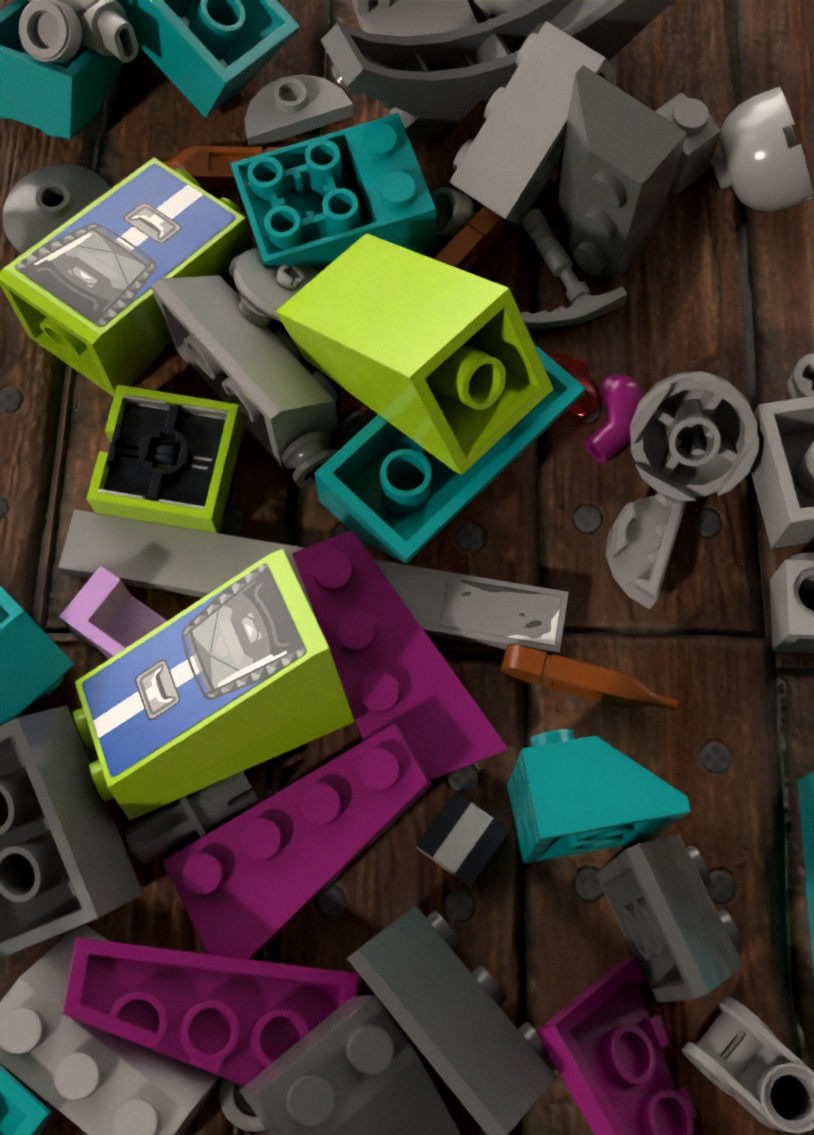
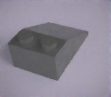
M680 834L630 847L595 874L633 957H638L646 979L645 983L655 1003L693 1000L713 991L744 967L737 953L738 950L743 948L739 931L727 911L724 909L716 910L705 885L711 883L706 863L695 846H685Z
M375 994L352 996L239 1090L270 1135H461L420 1057Z

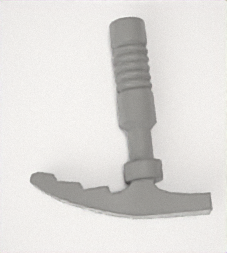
M533 209L522 217L521 224L531 240H533L553 276L560 277L567 288L565 295L571 303V306L567 309L561 306L550 313L546 310L530 314L528 311L522 312L521 316L527 329H551L584 323L625 306L627 293L623 287L602 295L591 296V290L586 282H580L572 270L573 261L564 247H562L561 242H559L540 209Z

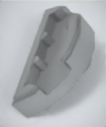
M305 74L281 77L262 87L249 103L244 119L248 146L262 147L354 117L353 103L343 89L325 78Z
M658 492L655 496L640 498L624 506L608 532L606 558L613 578L628 597L648 609H651L658 599L687 502L659 494Z

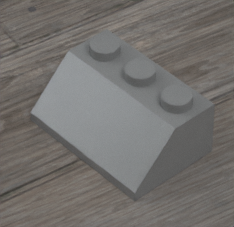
M220 275L162 278L151 285L172 347L220 401L239 404L244 428L282 470L286 467L281 457L290 444L310 432L327 430L331 433L338 427L335 403L338 401V395L331 383L319 371L310 374L298 361L300 355L297 348L283 331L278 329L272 333L267 326H259L247 320L241 314L238 307L243 297L239 290L235 292Z
M87 923L74 928L23 973L1 1000L0 1063L88 1135H184L223 1078L61 1015L75 939L78 937L108 941Z

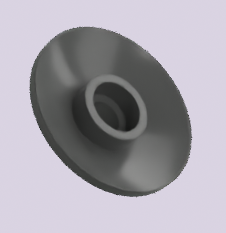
M54 164L36 169L18 181L5 200L2 222L6 236L15 250L22 255L111 188L99 174L79 165ZM56 202H61V203H60L59 205H57V206L49 207L50 205H52V204H54V203H56Z

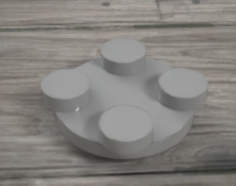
M258 248L247 250L242 255H236L229 267V273L243 296L238 306L241 314L247 320L259 326L270 325L273 319L281 322L275 311L319 274L311 266H288L284 264L281 266L265 267Z

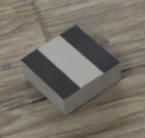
M454 791L417 843L416 849L471 888L510 830L461 794Z

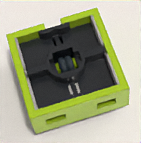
M117 385L105 428V433L111 445L109 452L99 451L86 498L93 511L100 514L219 533L244 430V421L239 404Z

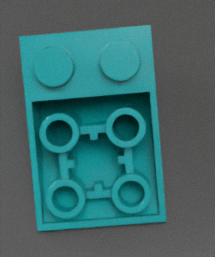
M399 113L230 163L265 267L281 266L284 264L288 266L330 265L366 233L417 253L437 248L436 207Z

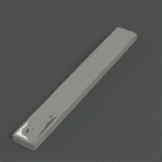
M76 509L73 511L58 566L65 575L90 579L96 570L102 566L121 579L124 585L203 598L270 553L283 548L315 616L292 553L304 549L303 547ZM373 559L429 637L506 649L508 645H520L547 652V655L555 654L559 656L569 592Z

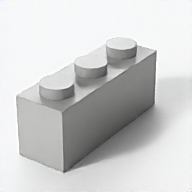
M545 21L538 34L532 33L523 43L516 59L518 68L506 88L500 87L490 98L484 112L486 121L474 140L469 139L458 151L453 162V170L455 172L449 181L490 210L518 226L521 225L522 217L530 211L560 163L575 73L584 65L609 82L616 73L604 56Z

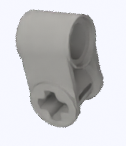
M726 995L719 1003L722 1013L696 1044L687 1042L682 1048V1053L705 1077L722 1091L732 1096L760 1123L768 1128L798 1134L812 1130L814 1128V1071L786 1048L769 1027L753 1012L734 998ZM736 1036L735 1040L731 1043V1045H730V1046L726 1049V1051L722 1054V1052L725 1050V1048L730 1044V1042H731V1041L734 1039V1037ZM784 1075L795 1082L801 1094V1104L797 1113L786 1119L775 1111L770 1099L771 1088L774 1082Z

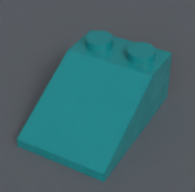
M14 0L0 11V118L13 119L41 129L43 133L51 137L71 140L96 116L124 62L115 55L103 56L80 44L76 54L70 60L63 63L44 62L33 58L24 49L19 36L20 16L30 2L27 0Z

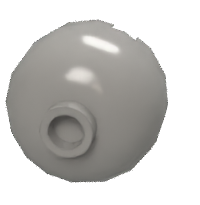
M780 87L755 95L739 104L725 118L720 134L721 153L710 156L720 189L732 186L741 203L754 210L772 212L786 209L812 199L813 196L801 144L797 143L792 125L795 123Z
M704 371L679 372L657 382L640 399L630 424L631 454L641 478L659 494L680 501H697L696 496H707L714 492H717V496L731 491L749 474L759 452L758 423L747 398L725 378Z

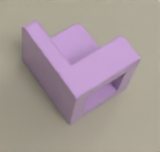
M102 566L96 570L59 616L74 635L108 659L167 622L166 619L131 596L121 579Z

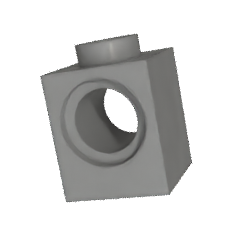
M814 552L800 553L785 559L770 578L773 652L814 653V611L806 608L799 598V591H808L814 594Z

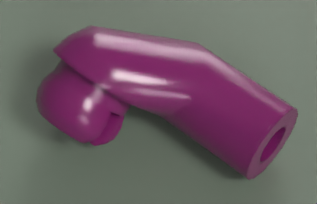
M610 375L605 378L599 388V395L603 397L602 403L608 406V421L584 442L588 453L601 464L607 463L630 442V424L639 401L643 397V391L639 384L630 376Z

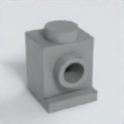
M682 92L655 111L687 132L669 190L673 196H676L713 168L710 156L714 154L722 131L715 124L707 106L702 101L695 98H687Z

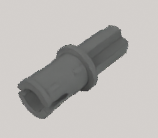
M244 771L184 796L129 827L125 832L126 841L137 860L141 863H149L197 834L200 837L208 834L207 829L260 800L247 776H245Z

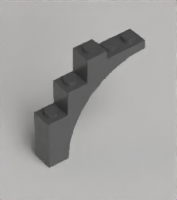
M532 0L523 6L482 23L444 33L405 37L371 34L336 23L320 41L334 63L331 66L334 78L346 91L353 95H357L360 92L375 98L383 107L389 110L386 113V117L399 113L409 139L413 137L435 146L478 103L487 106L497 89L502 86L506 88L518 68L516 59L520 48L532 33H539L545 21L610 61L674 0Z

